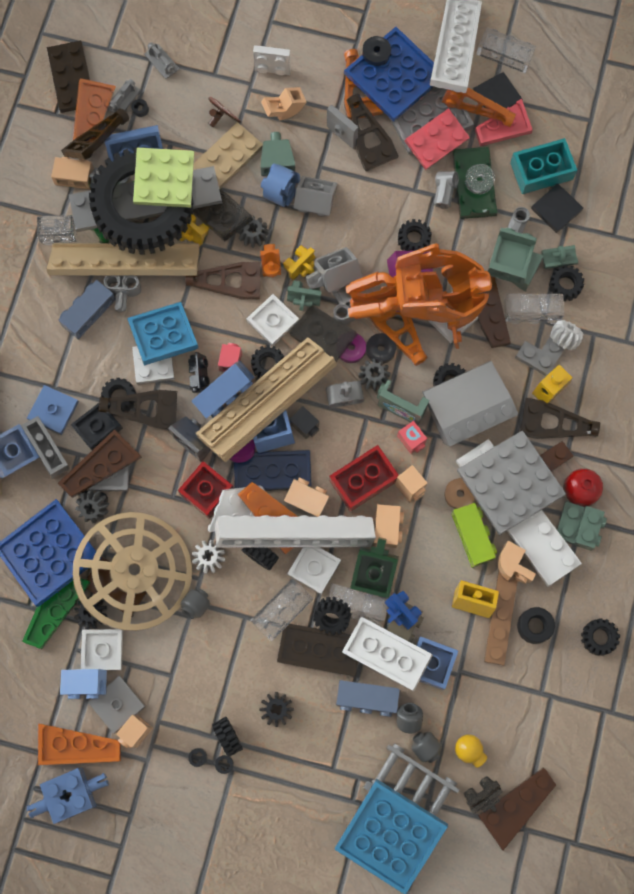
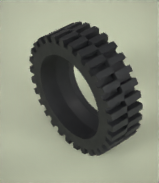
M139 147L133 148L134 153L129 154L128 149L123 150L124 156L120 157L118 152L113 154L114 161L112 162L110 158L106 159V168L100 165L98 168L100 175L94 174V183L90 184V209L98 230L102 232L106 240H110L113 246L118 244L119 249L122 251L128 248L129 253L135 254V249L139 250L140 255H145L146 249H149L150 254H154V248L159 247L160 251L165 250V244L168 243L170 247L173 246L174 238L179 241L182 238L181 232L186 233L188 229L187 223H191V215H193V197L191 208L167 206L160 217L148 223H133L121 217L113 205V192L120 181L135 175L136 153Z

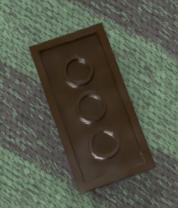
M81 40L47 47L60 113L76 110L80 78L90 80Z
M284 623L277 663L356 677L358 665L357 660L342 653L351 636L350 634H338L336 632L335 635H331L330 631L326 634L325 630L320 631L317 628Z

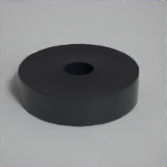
M370 37L363 44L362 56L370 65H383L391 56V45L383 37Z
M378 333L369 338L366 344V354L371 361L375 358L376 363L382 360L383 364L393 359L396 352V344L384 333ZM382 346L384 347V350L379 351L378 347Z

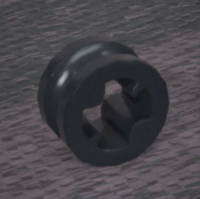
M137 99L131 105L133 113L138 117H144L149 112L148 105L143 99ZM139 105H142L141 111L138 110Z
M196 748L189 753L188 760L192 766L200 767L206 763L207 753L202 748ZM201 752L203 761L195 763L193 761L195 759L193 754Z
M222 755L216 759L215 768L219 773L227 774L233 769L234 762L231 757ZM223 758H226L227 763L230 764L229 769L226 768V771L221 770L222 766L219 765L220 760L223 761Z

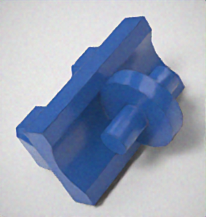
M404 591L392 594L384 603L388 606L389 609L386 611L391 616L387 622L390 624L395 621L398 626L403 624L409 630L418 622L417 619L422 612L416 606L410 610L406 607L405 603L409 600V596Z

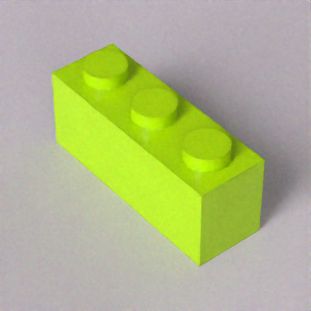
M472 503L453 510L451 515L471 568L493 561L496 558L497 550L494 543H490L488 538L490 532L487 525H483L481 508Z

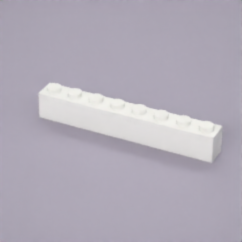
M223 515L217 518L215 524L217 548L371 547L376 538L373 518L365 516L346 517L341 515L338 517H328L322 515L319 517H309L302 515L290 517L283 515L280 517H270L269 515H263L261 517H251L243 515L241 517H232L230 515Z

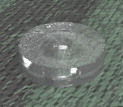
M484 164L471 166L465 177L467 188L475 194L487 193L491 190L495 181L493 170ZM481 177L483 180L478 181L477 178Z

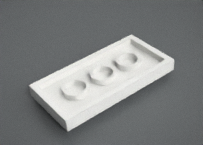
M363 617L358 621L342 651L347 656L412 691L417 687L433 656L431 653Z

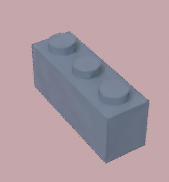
M96 280L86 287L85 292L73 301V305L68 310L61 313L59 322L62 327L79 340L114 303L116 298L109 289Z
M339 680L336 705L340 706V710L352 711V708H359L360 713L372 714L373 710L380 711L381 716L392 717V713H397L400 689Z

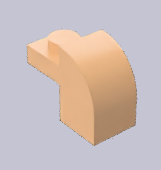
M300 87L285 88L279 97H264L261 101L267 116H278L279 121L293 117L307 103Z
M510 541L505 543L498 557L500 573L507 580L512 575H515V579L524 584L532 582L536 573L519 565L526 550Z

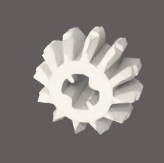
M561 320L557 321L552 327L550 337L553 339V342L563 347V349L572 350L580 345L584 334L575 324H572L570 321Z
M210 540L209 546H207L205 541H202V548L199 545L195 546L199 552H192L194 557H198L193 559L192 562L193 564H198L197 570H201L204 567L203 572L207 574L209 568L212 573H215L214 566L221 569L222 566L218 562H225V558L220 557L225 554V551L219 550L220 548H217V545L214 546L213 540ZM206 553L214 554V556H211L210 561L204 560Z

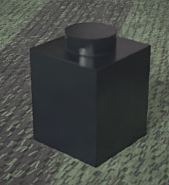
M304 406L290 418V425L305 439L309 436L313 437L319 431V420Z

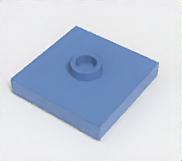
M44 385L27 419L30 421L39 416L45 428L62 435L79 401Z

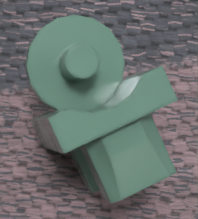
M575 245L558 246V248L541 251V254L544 255L543 263L545 269L578 264Z
M295 280L291 286H288L287 301L300 305L299 311H304L305 306H320V287L305 289L302 288L303 283L301 281Z

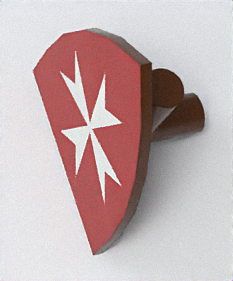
M213 97L208 98L218 108V110L211 109L209 111V114L212 116L208 122L210 126L214 128L224 113L237 122H241Z

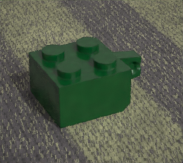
M379 537L377 547L372 546L371 549L360 547L350 589L389 598L399 556L388 554L389 550L384 549L387 539Z

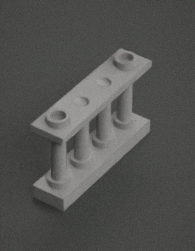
M394 743L393 746L388 745L386 749L391 751V754L376 779L384 782L398 756L409 764L394 788L398 793L401 794L415 768L426 773L425 778L411 800L417 805L420 803L433 779L444 785L429 810L433 815H437L451 790L456 793L459 792L460 789L455 787L457 785L455 781L448 777L444 780L403 754L404 749ZM373 779L372 782L367 780L363 788L369 791L375 780Z

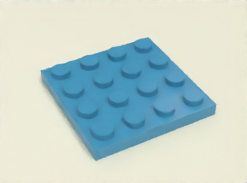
M376 779L334 849L401 893L406 894L446 831L448 824Z

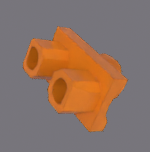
M275 244L263 245L264 251H260L263 277L273 278L274 276L281 275L279 249H275Z

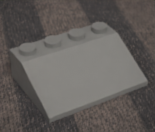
M492 361L422 392L423 396L430 400L428 408L443 444L449 447L518 415L512 397Z

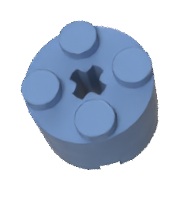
M273 163L267 178H264L261 182L263 197L282 207L288 206L295 197L296 183L299 184L300 174Z

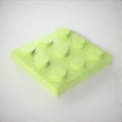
M137 148L133 203L136 205L191 208L194 151Z

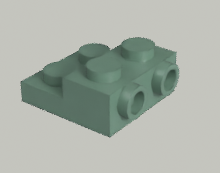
M566 501L562 509L557 531L566 543L592 551L595 549V546L599 547L602 536L599 535L600 528L604 529L607 518L604 517V511L589 506H579Z

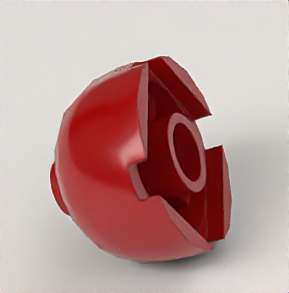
M580 468L571 472L565 479L563 490L570 503L583 507L591 506L601 498L603 482L595 471L588 468Z

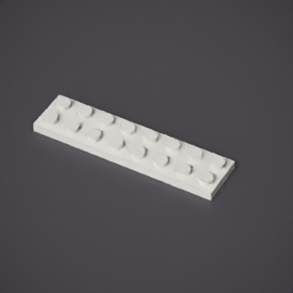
M446 0L430 86L466 93L482 1Z

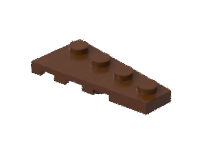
M491 276L492 289L482 292L489 294V298L485 307L478 315V321L491 348L510 345L511 341L495 277Z
M114 429L58 484L74 498L141 459L142 456Z
M544 767L478 814L502 851H504L556 786V783Z

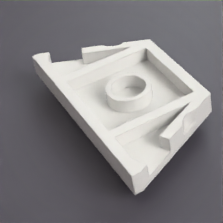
M245 487L222 490L219 504L214 510L211 525L208 526L209 532L215 531L217 518L223 515H230L232 517L249 515L255 517L237 495Z

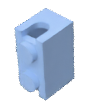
M61 670L60 695H68V699H80V695H86V699H98L99 695H106L107 670Z

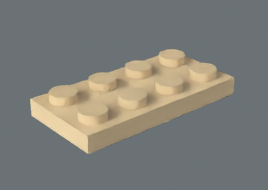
M237 122L194 163L193 170L214 166L220 190L262 150L263 144Z

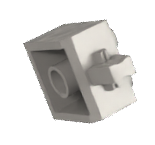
M345 247L317 258L313 263L316 271L306 276V281L310 289L324 286L328 292H337L342 287L349 285L350 282L363 276L358 259Z

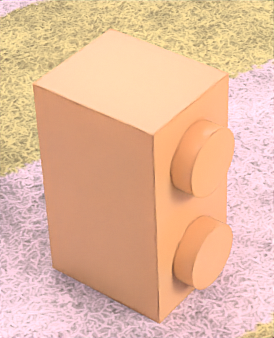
M55 157L51 178L54 184L58 186L90 190L91 177L89 175L94 168L88 160Z
M412 465L397 477L395 486L410 503L413 499L418 501L424 496L427 482Z
M300 477L298 480L293 479L284 501L319 517L329 498V495L326 494L327 490L319 486L313 488L308 485L309 481Z
M377 504L375 519L376 538L373 546H377L379 537L387 539L385 547L397 548L398 543L402 542V531H399V524H403L404 512H400L401 506Z
M131 715L116 735L120 737L118 741L124 747L138 748L153 728L138 715Z

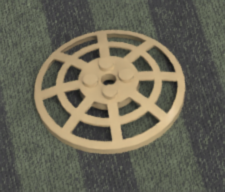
M128 512L108 517L88 531L76 551L72 575L79 600L94 618L115 629L138 631L161 624L180 608L181 601L190 588L192 565L184 541L170 525L152 515ZM137 518L136 529H125L111 534L105 527L108 523L119 519ZM145 519L161 525L173 536L164 542L157 535L144 530ZM99 531L106 540L97 549L93 560L81 559L87 542ZM125 535H135L134 546L123 548L116 540ZM143 536L158 543L159 547L152 552L142 547ZM177 542L185 556L186 574L175 572V561L169 548ZM110 544L117 554L111 562L99 561L103 551ZM164 552L169 561L170 571L158 569L156 558ZM130 565H137L139 567V574H130ZM80 567L92 568V578L98 592L89 599H87L81 586ZM98 569L110 570L112 582L104 588L99 579ZM157 577L167 578L166 587L158 595L152 585ZM174 580L185 582L180 598L168 610L162 600L170 592ZM116 588L127 593L125 604L114 600L108 594ZM144 591L152 599L151 602L146 604L133 605L135 594ZM104 599L111 606L124 610L122 623L105 617L93 605ZM156 606L162 614L159 618L146 623L130 624L132 612L144 611Z

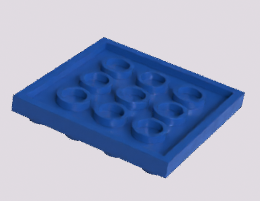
M397 27L393 28L383 37L391 45V56L385 64L380 66L370 65L361 55L344 70V74L393 122L435 87L430 86L434 62Z
M55 499L0 541V557L34 605L39 607L73 581V561L85 535L60 502ZM89 541L82 552L81 559L93 560L96 550ZM80 567L79 575L88 568Z

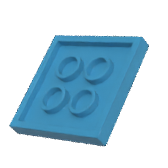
M181 302L127 318L144 366L199 349Z

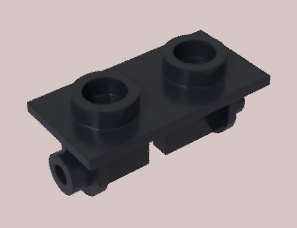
M195 352V355H190L188 363L189 373H195L196 375L189 376L190 389L193 393H198L200 389L204 390L209 386L210 380L207 373L208 360L206 356Z

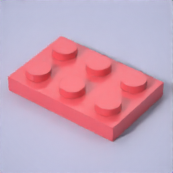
M448 108L407 137L405 143L424 169L427 170L469 140L470 137Z

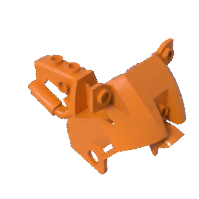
M437 243L399 256L395 265L397 275L394 277L385 272H375L346 285V293L352 297L350 300L351 308H348L350 318L361 319L380 315H392L394 311H400L405 317L447 323L448 329L453 332L456 349H459V342H462L461 331H457V329L469 324L481 313L489 298V294L482 292L492 289L490 273L485 271L483 266L458 251L440 249ZM445 266L441 269V273L452 286L453 293L443 291L436 271L421 272V270ZM381 283H385L387 285L381 287L380 290L367 294L360 293L364 290L380 285Z

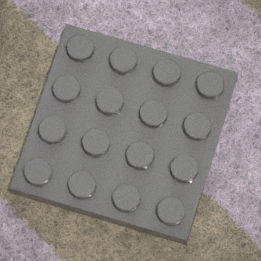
M433 87L394 122L391 120L408 155L413 152L405 143V139L448 108L465 131L474 127V123L466 110L450 108L442 103L447 89Z
M523 430L457 469L458 474L499 535L566 495Z

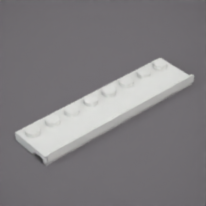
M488 439L457 459L456 463L461 467L494 448V445ZM542 510L507 531L516 545L526 550L524 553L525 557L547 587L582 564Z

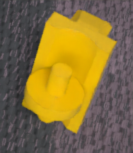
M191 215V223H187L188 229L186 233L181 232L182 238L180 241L182 242L187 239L189 242L198 243L200 247L203 244L204 237L208 234L209 227L204 223L197 226L195 224L196 217Z
M300 245L295 251V255L299 259L295 262L289 257L283 263L291 280L294 281L299 275L305 277L307 274L310 275L315 272L313 269L315 250L313 248L307 249Z

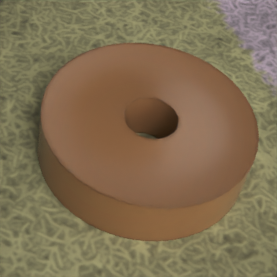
M462 478L450 481L445 488V500L454 509L472 504L475 500ZM458 491L463 492L462 497L457 496Z

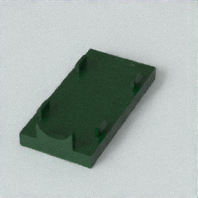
M489 147L453 150L454 171L458 173L459 177L457 196L460 219L497 216Z

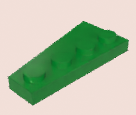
M80 578L81 586L85 592L91 582ZM73 581L36 608L22 642L41 650L79 600Z

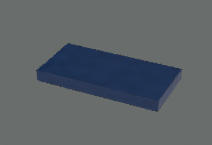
M310 450L255 452L254 456L248 461L234 462V488L247 487L253 482L257 486H262L265 491L289 490L293 479L298 480L299 477L309 481L308 485L312 487Z

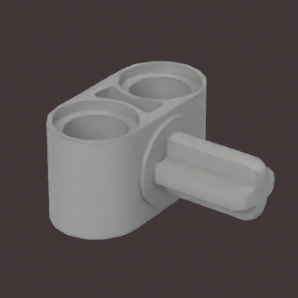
M106 275L104 278L105 287L116 296L115 310L119 312L126 311L127 296L134 297L141 292L139 279L135 275ZM111 283H117L116 286L109 287ZM131 283L136 284L133 288L128 287Z
M343 288L337 292H332L339 303L334 308V322L339 326H344L356 320L348 315V308H351L350 300L352 297L348 298ZM343 312L347 316L344 318H340L337 316V314Z
M360 381L343 382L326 387L328 404L331 408L364 402Z

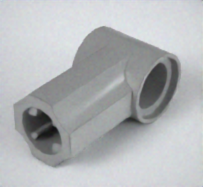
M456 171L437 172L435 178L437 190L434 200L436 207L448 209L451 206L453 190L458 186L459 181Z
M525 207L516 208L507 228L523 233L530 217L528 209ZM520 215L524 220H518L516 216Z

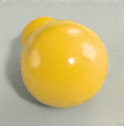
M467 734L457 740L455 753L461 761L472 763L476 768L486 762L487 755L483 752V745L478 737Z

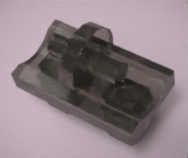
M486 776L479 782L483 788L480 793L477 794L473 788L464 792L467 800L466 803L473 814L479 810L485 813L489 809L493 813L497 812L495 805L500 802L498 796L503 791L497 781H493Z

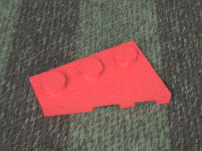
M522 99L510 108H506L516 113L511 127L503 125L499 120L490 118L475 128L480 146L532 133L533 129Z

